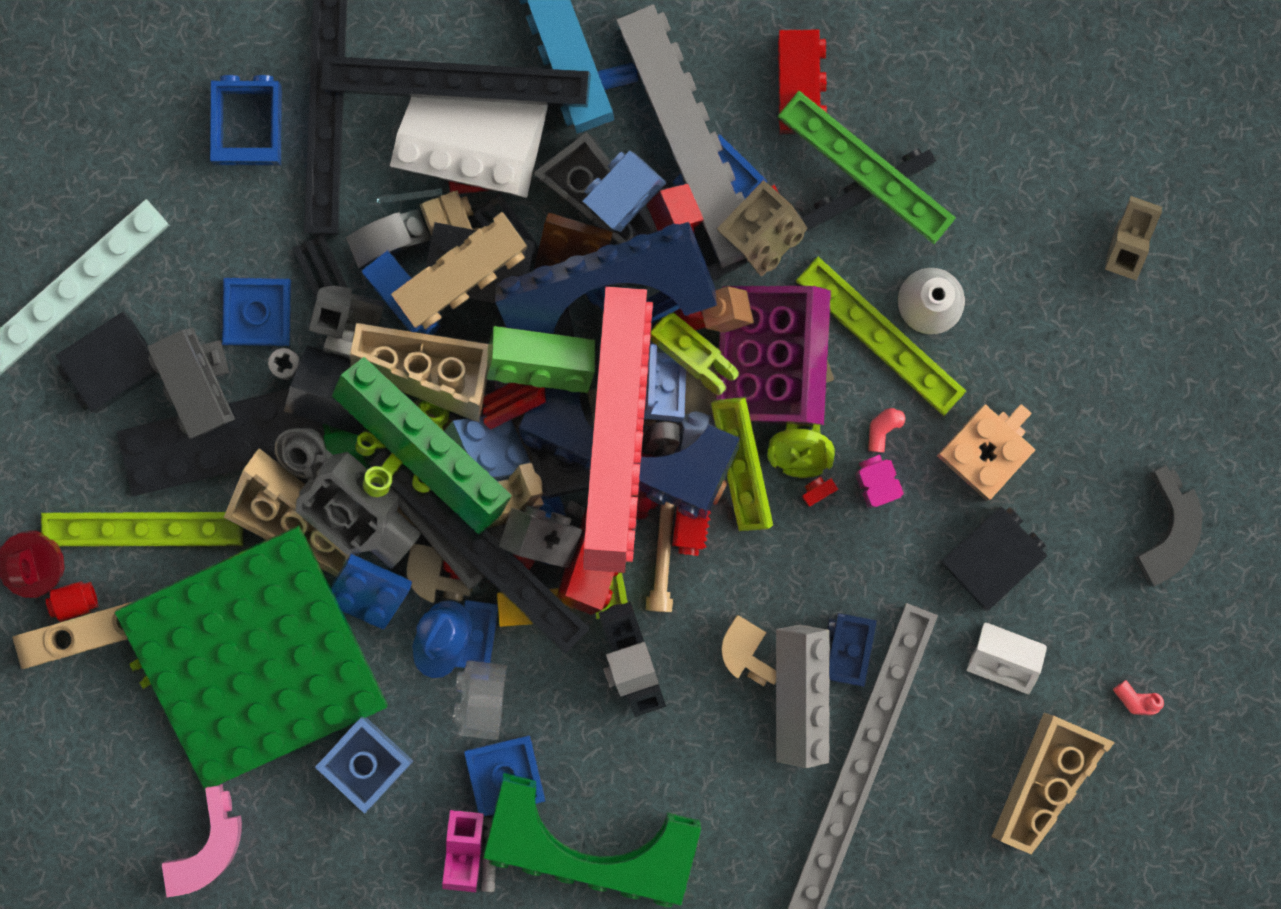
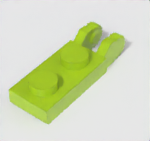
M674 312L664 316L651 329L650 341L696 379H700L703 385L714 394H722L726 387L723 381L709 370L712 365L727 380L733 381L738 377V370L721 355V351Z

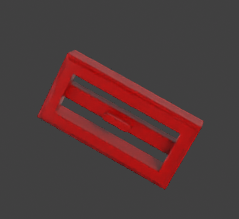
M510 383L484 396L483 404L486 407L483 408V414L487 416L484 418V425L493 429L545 403V387L539 388L532 385Z

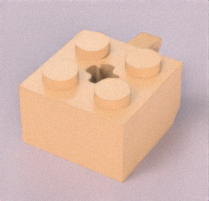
M985 404L971 417L937 457L986 501L991 500L1035 451L1022 438L1025 431L1020 427L1032 413L1021 404L1010 416L1004 412L998 416ZM981 444H983V447L990 445L993 448L991 451L993 459L991 461L989 458L984 459V461L980 459L979 456L982 452L979 447Z

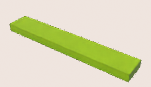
M817 257L797 278L795 282L799 286H816L831 290L830 314L942 416H945L966 393L963 387L820 257Z
M226 512L41 513V533H44L43 535L49 539H53L58 546H244V528L224 518Z

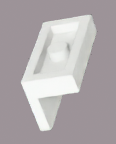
M984 623L978 644L969 660L966 671L1030 694L1041 673L1047 647L1026 637L989 623Z

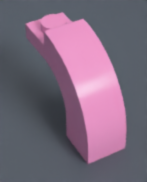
M223 784L205 788L211 829L209 839L204 848L195 856L162 863L167 897L189 894L205 887L224 872L235 856L241 837V815L227 816V811H232L230 792L223 790Z

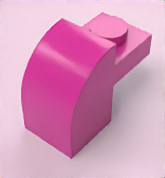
M450 810L442 889L476 892L481 863L484 813Z

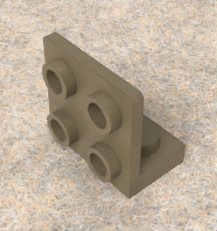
M763 180L716 230L744 255L760 276H763L767 271H772L777 267L781 257L790 247L800 243L807 230V226L794 207Z

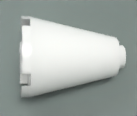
M924 268L912 273L902 284L898 295L899 312L904 321L915 331L929 335L943 333L952 328L962 316L965 305L964 292L958 280L947 271L938 268ZM932 292L937 293L941 301L933 299Z

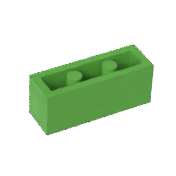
M493 327L488 345L487 380L588 393L595 372V340Z

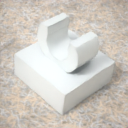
M344 329L342 339L327 336L324 351L350 359L354 331Z

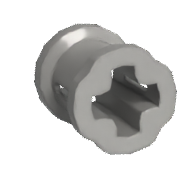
M286 348L275 350L269 357L268 362L272 374L283 380L293 378L300 364L299 356ZM287 355L290 356L289 361L293 364L292 369H285L283 373H280L281 367L277 365L278 360H285Z

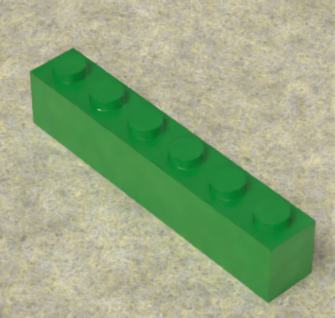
M363 357L341 374L332 397L472 529L480 534L502 515L512 495L373 364Z

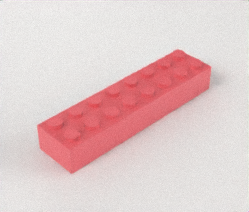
M606 287L583 570L625 573L626 562H633L635 531L628 529H635L638 497L631 496H638L653 308V302H646L647 290L619 287Z

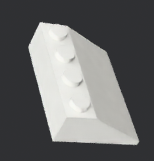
M411 97L397 133L390 166L403 171L527 198L548 105Z

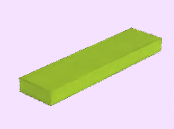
M746 397L715 400L711 403L716 428L740 438L739 449L726 474L738 530L769 529L773 526Z

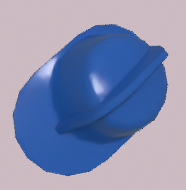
M452 600L441 601L432 606L419 620L412 648L414 663L417 669L424 675L431 678H441L451 673L457 665L472 633L471 616L462 604Z

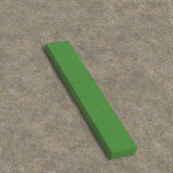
M800 91L795 94L777 118L933 245L956 219L950 212Z

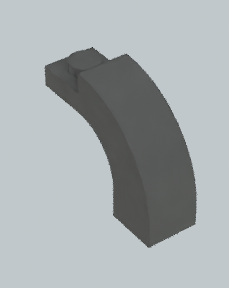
M1167 465L1150 472L1169 510L1167 532L1155 546L1134 556L1149 586H1156L1168 580L1188 563L1197 548L1202 530L1201 505L1195 489L1181 493L1179 488L1183 487L1177 472L1174 469L1169 471Z

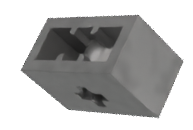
M527 506L525 511L511 508L499 547L521 557L570 568L582 533L581 529L570 525L571 518L552 512L551 518L546 517L545 511L531 506Z

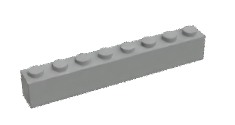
M653 4L617 19L619 31L636 66L637 73L685 184H689L704 218L702 224L721 268L745 259L744 255L716 230L745 198L742 192L735 194L731 182L736 180L729 162L722 164L718 154L719 151L723 150L716 132L709 133L705 122L710 120L703 102L696 103L692 92L697 90L690 72L683 73L679 62L683 61L684 58L677 42L671 44L666 32L671 31L664 12L658 14Z

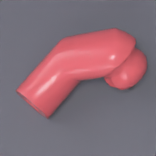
M895 408L885 409L871 421L868 451L884 453L886 434L894 428H901L905 423V415L902 411Z
M1127 680L1113 689L1129 712L1134 715H1155L1164 706V700L1161 695L1157 693L1137 694Z

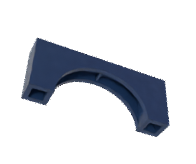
M689 222L671 224L661 231L648 235L640 234L633 237L630 241L617 245H606L596 252L583 256L575 255L568 258L565 262L552 266H541L531 273L518 277L510 276L495 284V302L507 328L554 334V329L560 315L574 300L593 289L610 284L635 283L658 289L671 297L679 305L685 316L717 306L715 286Z
M545 387L546 402L525 413L519 426L520 437L523 438V442L527 446L536 450H541L542 447L554 452L553 455L557 459L568 464H572L575 461L584 465V469L590 473L594 431L583 414L580 404L581 392H570L568 390ZM708 424L703 434L692 445L680 452L662 457H641L638 490L647 493V498L655 503L665 505L667 502L678 507V511L689 518L696 519L699 516L706 519L739 449L740 438Z

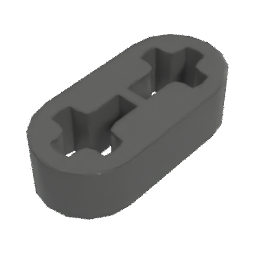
M670 422L652 424L642 437L641 452L650 453L655 457L673 454L680 443V427Z

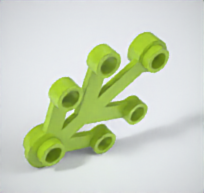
M426 401L420 402L417 407L426 415L433 414L436 416V418H429L443 430L449 419V411ZM369 432L361 433L355 445L357 452L363 456L372 455L377 448H386ZM367 441L372 446L366 447L361 442ZM393 453L381 467L374 466L366 471L363 488L368 495L381 497L388 493L392 483V476L402 464ZM414 474L412 481L414 489L419 492H428L430 488L425 483H421ZM371 483H378L382 487L373 486Z

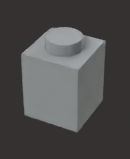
M645 642L606 654L609 666L604 668L609 687L616 686L620 697L659 684Z

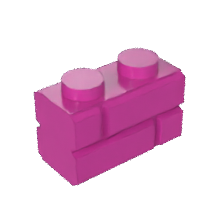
M877 455L859 463L861 469L857 471L855 476L860 489L865 490L862 494L867 507L875 508L901 498L904 493L899 480L894 479L897 474L891 460L886 459L882 461L881 455Z

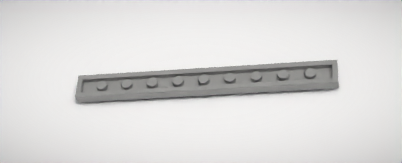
M905 603L787 909L825 908L938 615Z

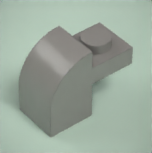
M419 209L403 214L398 212L358 229L346 237L358 268L370 265L387 250L394 255L399 251L425 244L431 240Z

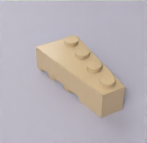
M503 212L493 218L494 222L478 229L460 247L457 246L439 258L436 264L425 268L391 294L415 328L420 325L424 329L429 328L442 318L438 312L448 305L452 309L457 308L470 298L466 293L476 285L483 289L497 279L494 272L506 265L509 270L525 259L522 252L527 249V245Z
M356 323L350 351L351 366L365 357L401 392L473 421H480L487 384L489 344Z
M258 448L242 471L224 518L266 540L300 525L320 568L337 576L349 556L296 512V500L305 484Z
M1044 713L992 837L1032 855L1057 821V816L1066 804L1072 801L1077 794V789L1086 777L1092 774L1097 767V762L1105 752L1109 751L1115 742L1058 717Z

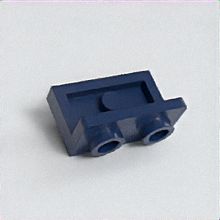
M836 613L835 619L829 618L827 629L829 630V639H831L829 651L830 681L865 686L877 620Z

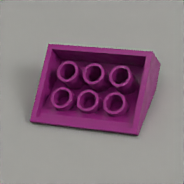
M729 286L747 291L754 323L725 333L720 332L719 350L721 355L736 367L739 375L735 380L730 381L718 373V378L723 381L726 388L722 394L717 395L716 400L746 397L751 422L824 425L831 290L816 286Z

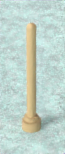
M667 502L665 505H661L654 590H650V597H646L645 610L672 613L673 599H670V592H667L674 505Z

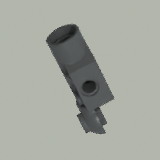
M288 429L277 437L275 441V454L278 462L293 475L309 479L299 492V497L296 500V512L348 556L350 554L370 551L390 569L393 568L422 533L397 512L399 495L392 489H389L388 493L381 497L368 495L363 488L364 476L368 469L348 452L332 455L325 448L323 437L314 429ZM371 483L373 486L382 487L378 483Z

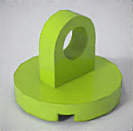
M787 424L786 430L776 433L770 439L767 458L774 468H776V465L783 468V473L786 475L800 478L816 477L823 474L824 469L828 468L829 470L833 466L835 448L832 442L821 434L820 425H806L812 428V430L797 429L804 425Z

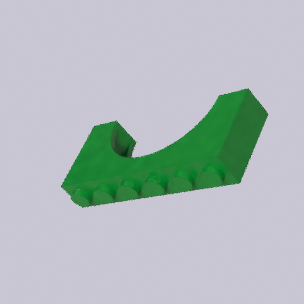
M503 773L484 848L483 858L488 859L491 865L501 868H508L509 865L522 867L523 872L534 876H540L543 872L555 875L556 880L568 884H573L576 880L588 883L587 886L589 888L602 892L607 891V888L621 891L620 894L630 899H640V896L653 899L655 904L663 907H672L673 904L682 905L701 832L700 820L667 812L659 831L651 840L638 849L615 856L589 855L564 845L545 827L536 807L535 780Z

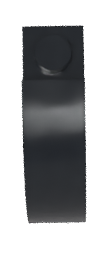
M631 602L615 604L607 610L598 612L612 652L644 642ZM659 684L627 694L634 717L667 707Z

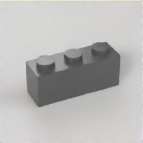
M193 328L181 330L147 346L150 352L149 362L154 371L160 374L164 382L163 392L167 400L174 404L179 415L177 416L178 425L183 433L188 434L190 439L204 435L235 420Z

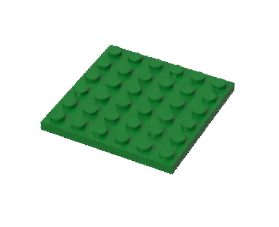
M300 525L115 611L204 790L207 787L220 785L357 722L362 716L366 718L388 707V703Z

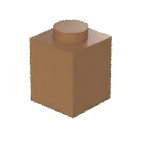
M729 286L716 290L717 306L702 310L706 329L725 333L754 323L747 291Z

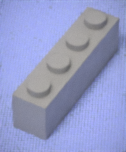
M794 625L776 629V762L802 768L829 763L830 646L828 629L805 625Z

